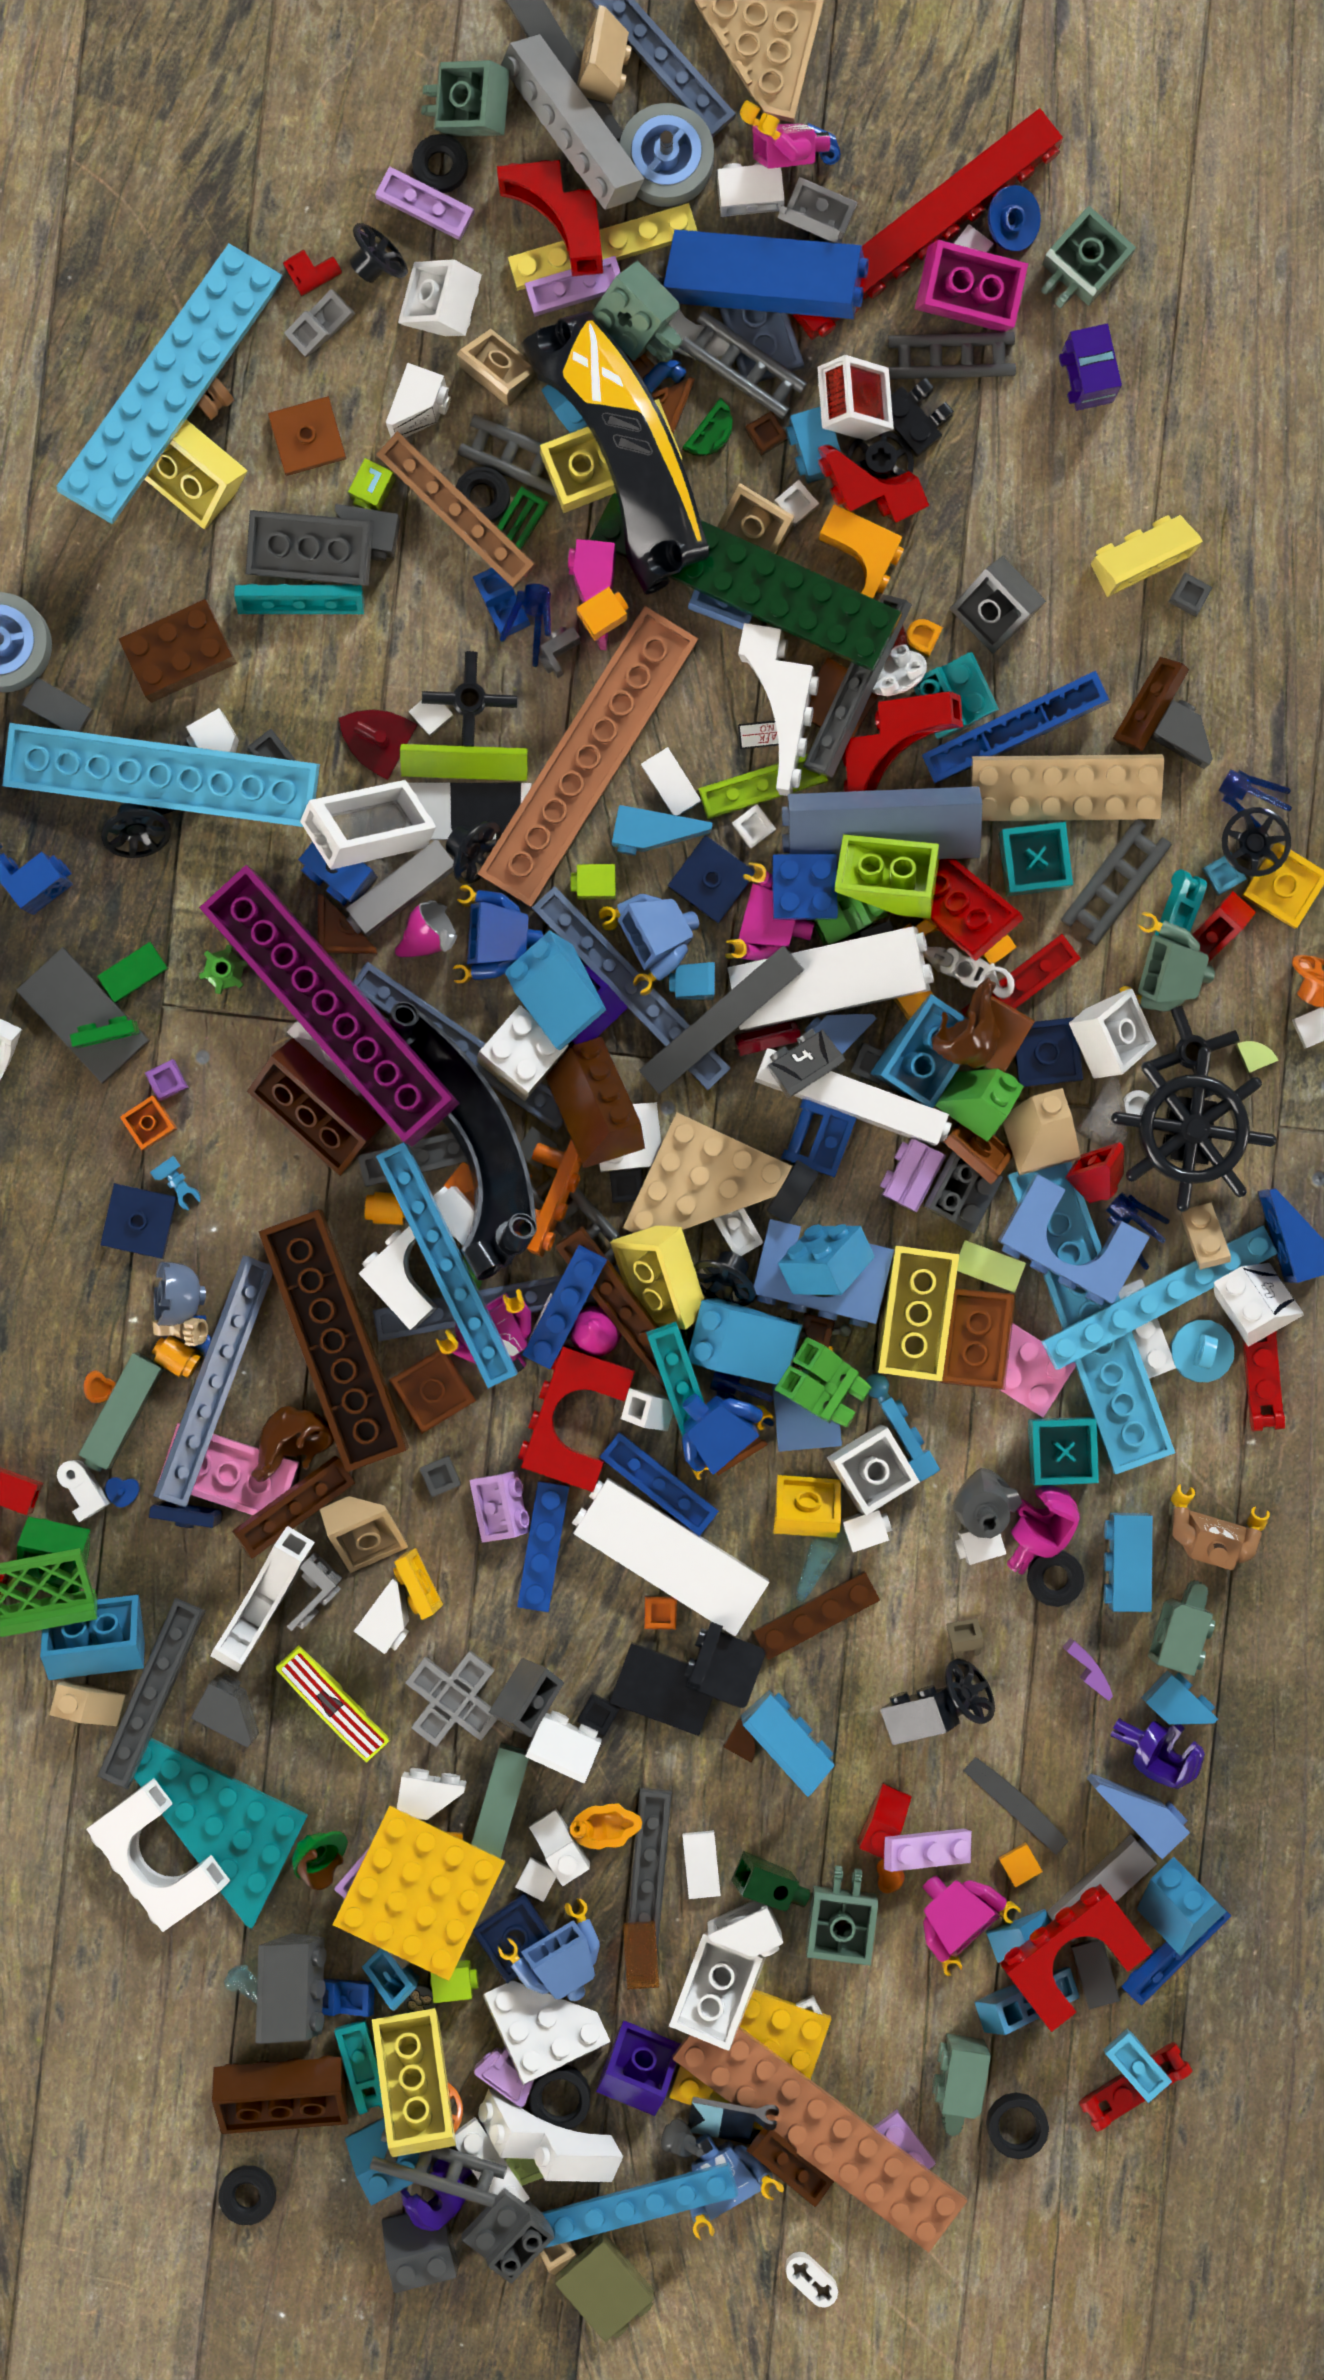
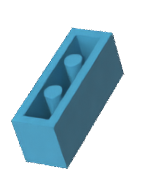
M1110 1513V1520H1105L1104 1537L1109 1539V1552L1104 1553V1570L1109 1571V1584H1104L1103 1597L1104 1603H1109V1609L1113 1612H1152L1153 1516L1148 1513Z

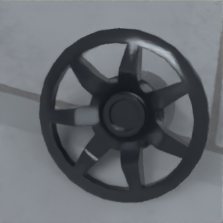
M357 223L353 227V234L360 249L350 259V264L362 279L373 283L383 271L397 278H404L407 275L408 268L404 258L386 236L364 223ZM376 236L381 239L378 244L375 242ZM388 246L393 252L387 253L385 248Z
M888 431L878 435L881 437V441L873 443L870 447L863 442L865 440L856 438L847 451L846 457L851 460L853 452L859 445L865 454V459L854 463L862 469H866L874 477L888 478L890 474L899 476L906 473L896 466L897 459L906 454L908 461L907 472L913 473L914 460L910 447L900 436ZM887 438L896 441L902 447V449L896 451L895 448L887 442Z
M130 803L121 805L117 810V814L105 823L101 831V839L105 848L111 853L124 858H141L160 851L169 842L171 837L170 824L163 815L148 810V807L145 805ZM157 820L164 827H154L152 823ZM109 832L118 835L111 842L107 838ZM149 834H151V835H153V836H156V837H157V836L164 835V837H163V839L157 844V843L150 837ZM126 840L129 841V852L117 849ZM139 841H142L150 848L145 851L136 852Z
M1261 807L1244 809L1235 814L1223 830V854L1227 862L1244 875L1252 877L1269 875L1284 864L1290 853V831L1285 821L1269 809ZM1260 813L1269 817L1259 828L1255 827L1250 814ZM1244 816L1246 830L1242 833L1232 831L1233 824ZM1273 819L1281 826L1284 836L1268 835L1267 831ZM1228 836L1236 839V852L1232 855L1228 847ZM1285 841L1284 852L1281 858L1278 859L1274 852L1270 850L1271 844ZM1263 856L1274 863L1268 869L1257 870L1259 859ZM1241 857L1243 860L1250 861L1251 870L1242 867L1234 859Z
M484 821L477 824L471 830L465 826H459L449 835L446 842V851L455 857L453 873L458 882L468 885L481 879L478 874L475 875L477 872L475 863L482 867L486 861L483 856L484 853H491L496 843L486 842L491 841L496 833L497 843L502 835L501 828L497 823ZM485 828H490V829H488V830L486 831L485 834H483V832H482L483 829H485ZM467 869L466 878H463L461 873Z
M725 1251L719 1255L717 1261L703 1260L694 1264L702 1293L708 1298L717 1297L714 1294L721 1289L723 1290V1300L742 1306H747L753 1302L756 1291L752 1282L745 1275L749 1265L742 1256L734 1252ZM702 1268L706 1274L697 1273V1271ZM700 1282H712L713 1284L706 1289ZM746 1287L748 1289L749 1295L744 1290H742V1288ZM733 1291L735 1293V1296L743 1301H734Z
M964 1659L951 1661L945 1671V1681L958 1717L963 1714L970 1721L977 1724L989 1722L995 1713V1701L989 1683L980 1670L969 1661ZM957 1665L965 1667L964 1677L962 1670ZM952 1672L955 1677V1682H953L952 1680ZM974 1674H976V1676L981 1681L980 1683L975 1685L971 1683ZM985 1689L988 1699L979 1697L978 1692ZM982 1707L988 1710V1713L985 1717L983 1714Z

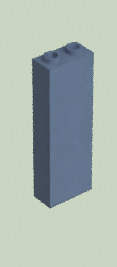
M977 786L788 794V807H782V825L788 826V834H782V851L789 854H837V863H839L844 834L939 844L938 859L980 858L983 804L980 788Z

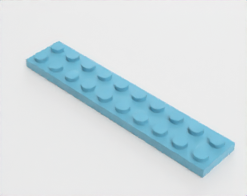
M228 243L57 485V492L113 525L283 282V275Z
M9 723L2 786L303 827L300 820L309 800L316 799L320 764Z
M1071 1162L1020 1176L1018 1171L1008 1174L1007 1177L1017 1205L1031 1179L1036 1174L1066 1189L1047 1225V1241L1056 1257L1071 1265H1082L1093 1260L1100 1253L1102 1247L1085 1199L1065 1178L1072 1167ZM1048 1271L1046 1275L1042 1274L1062 1330L1111 1305L1104 1302L1100 1306L1085 1297L1087 1291L1076 1286L1074 1291L1057 1282L1060 1276L1051 1271ZM1119 1294L1115 1299L1114 1303L1120 1300ZM1132 1331L1074 1361L1093 1417L1097 1419V1428L1114 1474H1119L1175 1454Z

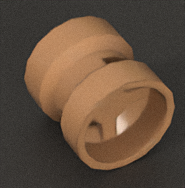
M216 377L197 403V406L211 421L218 415L220 408L223 406L228 407L235 400Z

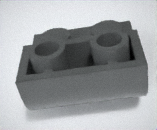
M952 1151L924 1207L963 1229L975 1233L1003 1177L999 1176L990 1184Z
M505 2188L497 2195L494 2207L487 2206L461 2234L462 2241L486 2258L487 2266L511 2284L555 2238L552 2227L544 2215L529 2200L524 2203Z

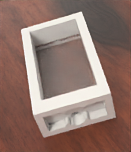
M406 780L309 800L300 820L330 870L423 849L428 846L436 829L433 819L428 815L418 796L413 792Z

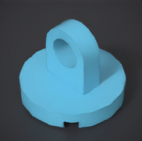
M1196 1319L1186 1323L1175 1332L1170 1344V1352L1177 1371L1183 1377L1194 1382L1208 1383L1219 1379L1229 1370L1234 1360L1235 1346L1231 1335L1222 1325L1211 1320Z

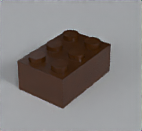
M206 599L119 638L145 697L151 703L237 664L214 612Z

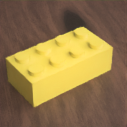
M654 400L665 420V423L670 431V434L673 438V441L676 445V448L682 461L681 453L679 451V448L669 426L668 420L666 418L660 400ZM589 427L540 445V455L563 513L616 493L605 458Z
M893 1246L894 1253L889 1271L876 1372L942 1381L959 1254Z
M436 2009L372 2019L387 2145L391 2156L398 2157L456 2146L440 2023Z

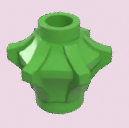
M226 945L225 950L210 953L207 950L204 953L207 961L204 972L199 973L200 979H207L216 987V994H222L223 989L237 986L241 989L244 986L241 982L243 969L249 966V964L245 960H240L233 953V946ZM222 964L228 966L225 974H220L219 967Z

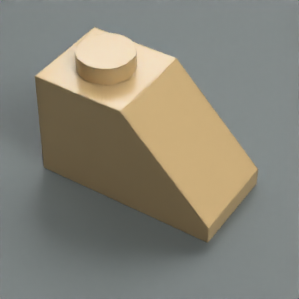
M63 1679L57 1684L49 1715L77 1723L118 1726L126 1694Z

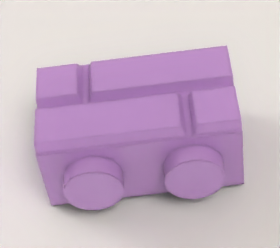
M913 1138L909 1140L908 1144L902 1141L894 1156L895 1159L899 1160L893 1172L887 1170L880 1183V1187L884 1188L881 1195L912 1212H917L946 1155Z

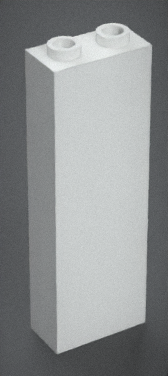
M912 926L791 953L805 970L739 1026L740 1030L747 1031L930 991L929 983H933L934 979L931 965L925 964L923 952L927 951L924 933H919L918 928ZM767 959L727 967L731 989L736 987Z
M767 1048L754 1082L782 1091L767 1068L768 1064L772 1063L770 1056L777 1051ZM832 1071L794 1095L795 1097L829 1107L907 1138L916 1139L932 1147L938 1145L939 1141L942 1142L947 1138L951 1123L947 1122L949 1116L947 1113Z
M607 1478L605 1483L598 1481L594 1492H591L589 1495L593 1502L588 1510L581 1508L572 1522L576 1526L573 1534L711 1622L722 1625L724 1630L736 1636L770 1583L769 1579L708 1540L698 1536L686 1526L610 1478Z

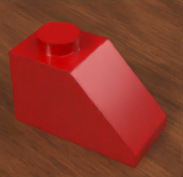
M1234 891L1192 933L1193 937L1200 944L1199 951L1208 955V963L1244 929L1256 913Z
M1120 1142L1080 1155L1081 1158L1074 1162L1065 1178L1089 1203L1109 1200L1118 1191L1117 1185L1124 1175V1146Z
M882 1783L858 1837L857 1843L859 1848L884 1859L885 1837L901 1834L912 1796Z

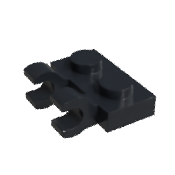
M926 377L909 393L901 386L891 395L894 430L907 443L916 457L920 456L942 437L938 428L947 422L954 412L947 402H944L927 417L918 406L922 400L933 392L932 389L934 387Z

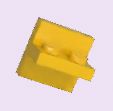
M777 1475L773 1534L837 1538V1533H840L841 1481L839 1479Z

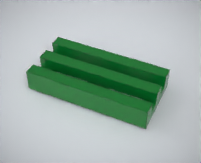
M522 486L497 526L503 532L523 498H528V502L507 535L513 541L534 504L539 505L515 544L520 550L524 547L549 505L547 501Z

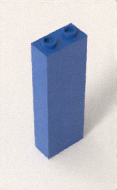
M674 229L664 287L679 304L854 319L856 307L862 306L863 287H860L862 278H867L869 260L864 258L862 245Z

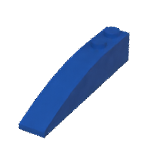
M1095 670L922 754V757L936 784L970 769L972 756H999L1111 703Z

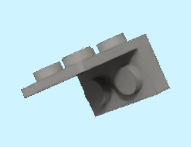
M314 1552L299 1568L304 1572L301 1575L302 1578L311 1587L316 1588L319 1586L322 1591L287 1626L290 1631L297 1625L303 1629L319 1612L315 1608L316 1605L320 1602L325 1606L341 1590L337 1584L341 1581L342 1577L317 1552Z

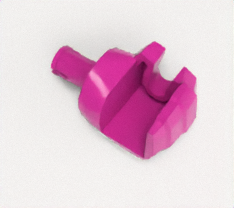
M1042 1485L1036 1488V1496L1047 1506L1044 1509H1036L1021 1498L1022 1504L1017 1509L1021 1518L1011 1530L1014 1539L1019 1543V1546L1007 1561V1566L1011 1570L1017 1572L1019 1568L1018 1573L1023 1575L1035 1555L1051 1558L1060 1553L1070 1542L1078 1526L1080 1514L1068 1490L1052 1485Z

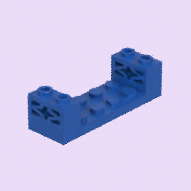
M0 852V883L17 905L32 915L36 914L73 885L68 878L72 873L63 861L57 859L55 855L49 857L45 853L40 852L19 868L11 857L8 858L4 853L1 854Z

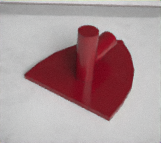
M381 710L356 711L338 718L342 736L351 753L362 765L386 780H389L400 759L401 744H408L418 724L402 716Z

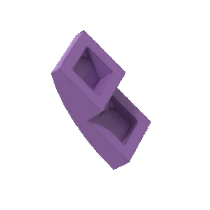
M1069 1638L1063 1648L1087 1667L1080 1678L1110 1701L1113 1695L1101 1669L1075 1640Z

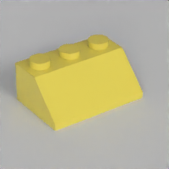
M186 419L144 480L199 526L206 529L237 493L248 470Z
M1167 515L1152 524L1154 528L1143 533L1141 529L1136 530L1124 537V543L1114 547L1113 543H1110L1096 551L1097 556L1094 557L1091 566L1106 596L1109 597L1191 557L1203 542L1201 537L1181 515L1173 519Z
M657 1225L616 1238L610 1242L622 1279L659 1327L676 1322L679 1329L686 1330L697 1321L701 1300H704V1296L682 1227Z

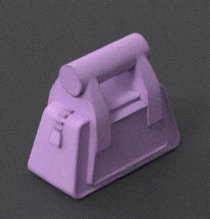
M506 2046L502 2049L494 2048L483 2056V2059L474 2067V2074L518 2107L525 2105L534 2080L524 2085L522 2084Z

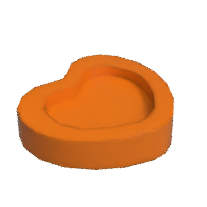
M94 1370L85 1378V1396L92 1403L104 1402L108 1400L116 1383L110 1378H105L101 1372Z
M884 1859L877 1863V1872L879 1874L878 1887L880 1891L888 1894L900 1889L905 1880L903 1870L893 1872L885 1870Z

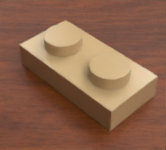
M1212 1202L1191 1207L1187 1211L1181 1212V1219L1199 1269L1231 1262V1254Z

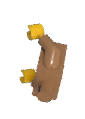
M1181 1484L1178 1485L1171 1496V1502L1176 1506L1173 1512L1172 1533L1175 1540L1181 1543L1189 1557L1228 1570H1234L1236 1562L1243 1563L1254 1558L1262 1535L1260 1531L1265 1529L1270 1517L1269 1511L1266 1512L1264 1518H1260L1254 1513L1256 1506L1253 1507L1247 1520L1249 1528L1246 1529L1244 1526L1189 1510L1187 1506L1195 1496V1490L1190 1487L1186 1495L1181 1492Z

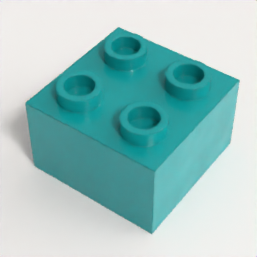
M1066 822L1002 829L999 832L998 838L1006 897L1067 890L1073 886Z
M1093 1417L1028 1419L1030 1483L1033 1485L1099 1483L1097 1419Z

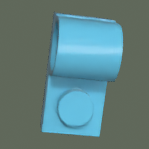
M1128 2028L1103 2049L1108 2058L1148 2103L1172 2083L1169 2076L1149 2055L1144 2046Z

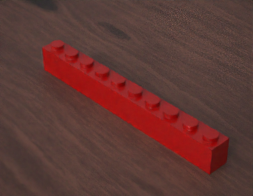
M1041 108L1028 116L862 245L864 258L869 260L867 278H862L860 287H863V301L869 296L871 299H874L880 295L886 288L885 284L893 277L896 280L903 277L911 269L910 264L916 259L924 260L929 245L937 240L945 239L949 241L961 230L959 226L969 219L973 222L985 212V206L992 201L997 192L1002 188L1011 186L1017 181L1020 183L1025 182L1035 173L1034 168L1041 162L1048 164L1058 156L1063 136ZM792 314L811 340L819 335L822 338L827 336L837 326L835 322L841 319Z

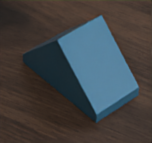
M1045 1909L1014 1920L1011 1924L1007 1923L986 1931L998 1963L1004 1959L1005 1954L1014 1947H1020L1028 1941L1030 1935L1036 1929L1045 1927L1050 1923Z
M381 1948L362 1966L380 1995L393 2011L416 1989L420 1978L408 1965L402 1969L393 1957Z

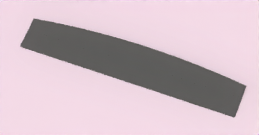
M975 1757L963 1770L1055 1855L1068 1843V1840L1033 1803L978 1758Z

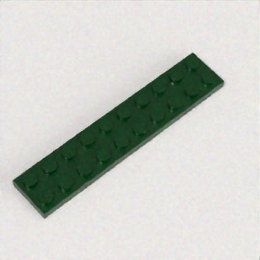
M614 493L590 539L592 541L615 543V553L626 557L621 511L617 494ZM701 520L704 535L709 546L708 558L683 567L680 573L668 576L669 578L872 672L875 671L902 617L901 611Z

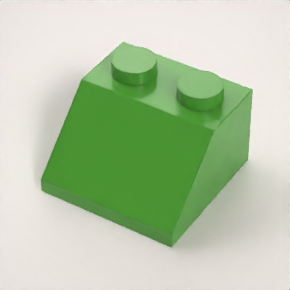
M998 1068L960 1071L954 1074L935 1106L988 1142L1009 1115L1024 1086L1014 1076L1004 1073Z

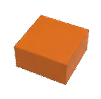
M154 1095L120 1116L140 1149L144 1151L177 1130L176 1125Z

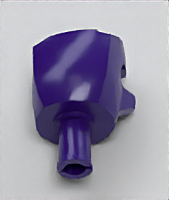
M1121 1718L1115 1723L1113 1727L1115 1730H1112L1110 1736L1136 1748L1133 1764L1146 1777L1168 1787L1179 1789L1199 1776L1205 1756L1202 1747L1194 1741L1183 1755H1178L1174 1751L1175 1743L1185 1729L1183 1725L1173 1724L1169 1728H1165L1154 1720L1148 1729L1142 1731Z
M437 2159L432 2166L434 2172L430 2174L445 2178L451 2163ZM463 2167L458 2183L465 2184L464 2180L473 2174L472 2170ZM406 2188L400 2191L404 2208L413 2225L428 2231H438L461 2210L467 2199L433 2189L437 2195L427 2202L417 2193L411 2196Z

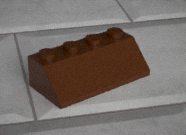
M598 1037L571 1046L546 1076V1082L583 1167L587 1168L645 1149L641 1122L603 1038Z
M291 1038L271 1055L247 1090L254 1099L339 1176L373 1142L387 1123L294 1038Z
M322 2056L319 2059L307 2060L293 2058L282 2062L259 2061L255 2064L243 2065L229 2063L224 2066L214 2067L212 2104L221 2134L349 2124L346 2077L341 2057Z

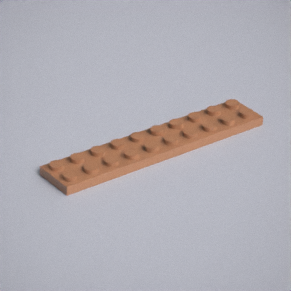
M647 606L643 607L477 873L478 876L532 909L698 643L699 639Z
M740 2026L729 2051L688 2034L672 2055L674 2061L731 2104L756 2109L765 2105L777 2106L779 2108L778 2116L770 2114L766 2118L771 2121H777L774 2131L795 2147L797 2154L928 2253L967 2203V2198Z

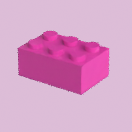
M937 240L929 245L927 249L915 310L1006 332L1015 327L1029 263Z

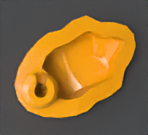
M619 1803L604 1806L595 1805L579 1813L571 1823L569 1831L573 1839L584 1847L590 1849L615 1848L624 1846L629 1838L640 1831L642 1820L639 1815L625 1810Z

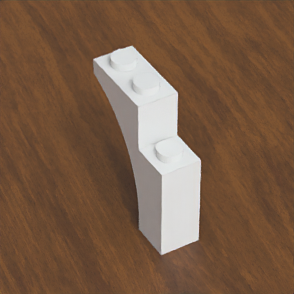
M289 1526L285 1528L273 1546L245 1599L213 1649L211 1657L237 1672L240 1670L265 1632L276 1609L291 1588L300 1571L299 1567L305 1562L315 1543L314 1541Z
M488 2089L483 2103L479 2106V2119L500 2158L534 2159L545 2181H613L623 2155L611 2135L581 2133L558 2127L518 2107L495 2089Z

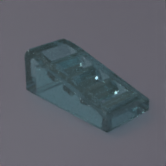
M812 1537L795 1592L797 1600L804 1602L837 1552L838 1543L820 1537Z

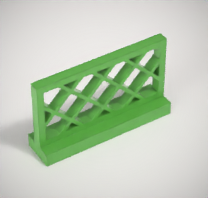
M80 1548L0 1563V1574L6 1573L13 1577L8 1585L0 1582V1637L97 1619V1595L95 1589H92ZM74 1560L77 1565L72 1573L58 1568L61 1563ZM37 1567L45 1571L40 1579L26 1574L29 1569ZM52 1574L65 1580L59 1588L46 1583ZM20 1580L33 1586L28 1594L14 1589ZM71 1584L84 1589V1591L75 1593L65 1592ZM39 1590L53 1595L43 1599L34 1598ZM8 1595L21 1601L11 1605L2 1604Z

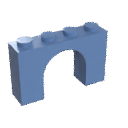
M1039 1174L1034 1175L997 1241L1004 1245L1001 1251L1016 1259H1019L1020 1255L1032 1261L1029 1266L1044 1275L1048 1271L1060 1276L1057 1282L1073 1291L1076 1286L1087 1291L1085 1297L1100 1306L1104 1302L1113 1304L1150 1236L1123 1221H1117L1102 1250L1093 1260L1082 1265H1071L1063 1262L1051 1251L1046 1233L1048 1222L1066 1189Z
M769 1219L753 1283L758 1295L756 1301L775 1305L776 1299L789 1302L787 1309L806 1313L807 1307L819 1310V1317L837 1320V1316L842 1315L850 1317L849 1324L864 1328L868 1327L869 1322L876 1324L894 1249L869 1243L875 1258L842 1295L819 1297L815 1295L792 1294L778 1262L787 1254V1250L798 1242L801 1226Z

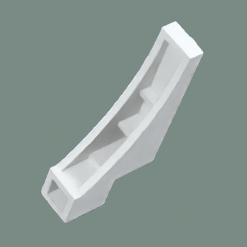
M744 623L738 655L741 662L748 663L754 670L770 700L779 742V769L776 789L779 795L788 796V794L793 793V788H799L801 769H797L799 757H805L807 738H803L805 726L810 727L812 723L813 707H809L811 695H817L819 677L815 676L816 673L811 665L780 661V658H786L788 640L784 639L782 629Z

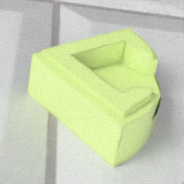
M1245 1041L1235 1044L1247 1073L1279 1061L1274 1052L1261 1043Z

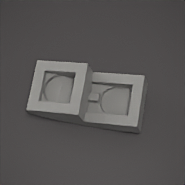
M330 289L310 311H304L284 334L305 357H308L340 330L356 313L335 290Z

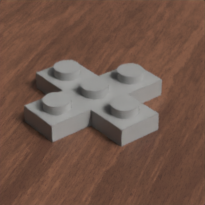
M469 1650L453 1673L449 1675L425 1656L405 1682V1684L430 1702L411 1729L437 1747L456 1722L481 1741L497 1721V1718L489 1713L492 1707L476 1694L495 1669Z

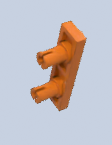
M570 1140L567 1150L564 1152L538 1143L532 1155V1160L557 1169L543 1207L540 1210L535 1209L537 1231L527 1247L530 1253L542 1258L545 1251H550L556 1238V1234L553 1233L557 1222H562L568 1210L567 1198L570 1192H575L580 1181L578 1172L582 1163L572 1140Z

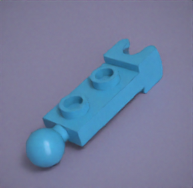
M879 1373L870 1375L866 1379V1382L872 1387L868 1395L878 1399L880 1407L910 1457L907 1461L919 1481L921 1482L939 1472L940 1468L931 1452L927 1449H921L920 1445L924 1444V1440L917 1428L913 1427L910 1429L904 1418L909 1415L900 1399L894 1401L888 1393L890 1386L888 1379Z

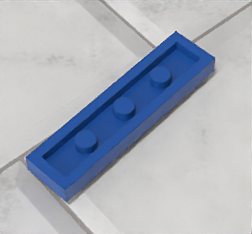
M578 1245L522 1354L523 1356L551 1369L607 1261L606 1258Z
M620 1431L600 1455L602 1460L698 1536L701 1535L719 1512L718 1509Z
M538 1481L517 1605L519 1608L549 1612L569 1492L568 1485Z
M1227 1911L1182 1956L1166 1941L1162 1946L1153 1951L1150 1958L1139 1969L1134 1970L1129 1975L1127 1981L1121 1987L1142 2006L1231 1917V1914Z

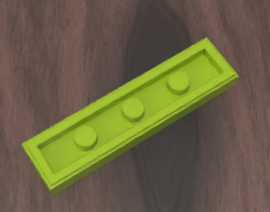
M401 744L400 747L401 777L527 781L528 748Z
M808 754L805 757H799L797 769H801V780L799 788H793V793L828 782L827 776L809 771L803 767ZM779 763L698 788L707 820L784 796L779 795L776 789Z

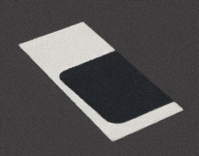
M408 783L436 826L431 839H448L455 828L465 826L471 830L477 824L484 821L497 823L503 833L531 788V783ZM485 828V829H483V830H482L483 834H485L486 831H487L488 829H490V828Z

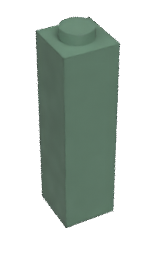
M138 1352L132 1353L79 1453V1456L85 1458V1465L101 1472L102 1468L108 1470L113 1467L165 1368Z
M501 1742L471 1843L501 1858L529 1760V1758L525 1757L526 1749Z

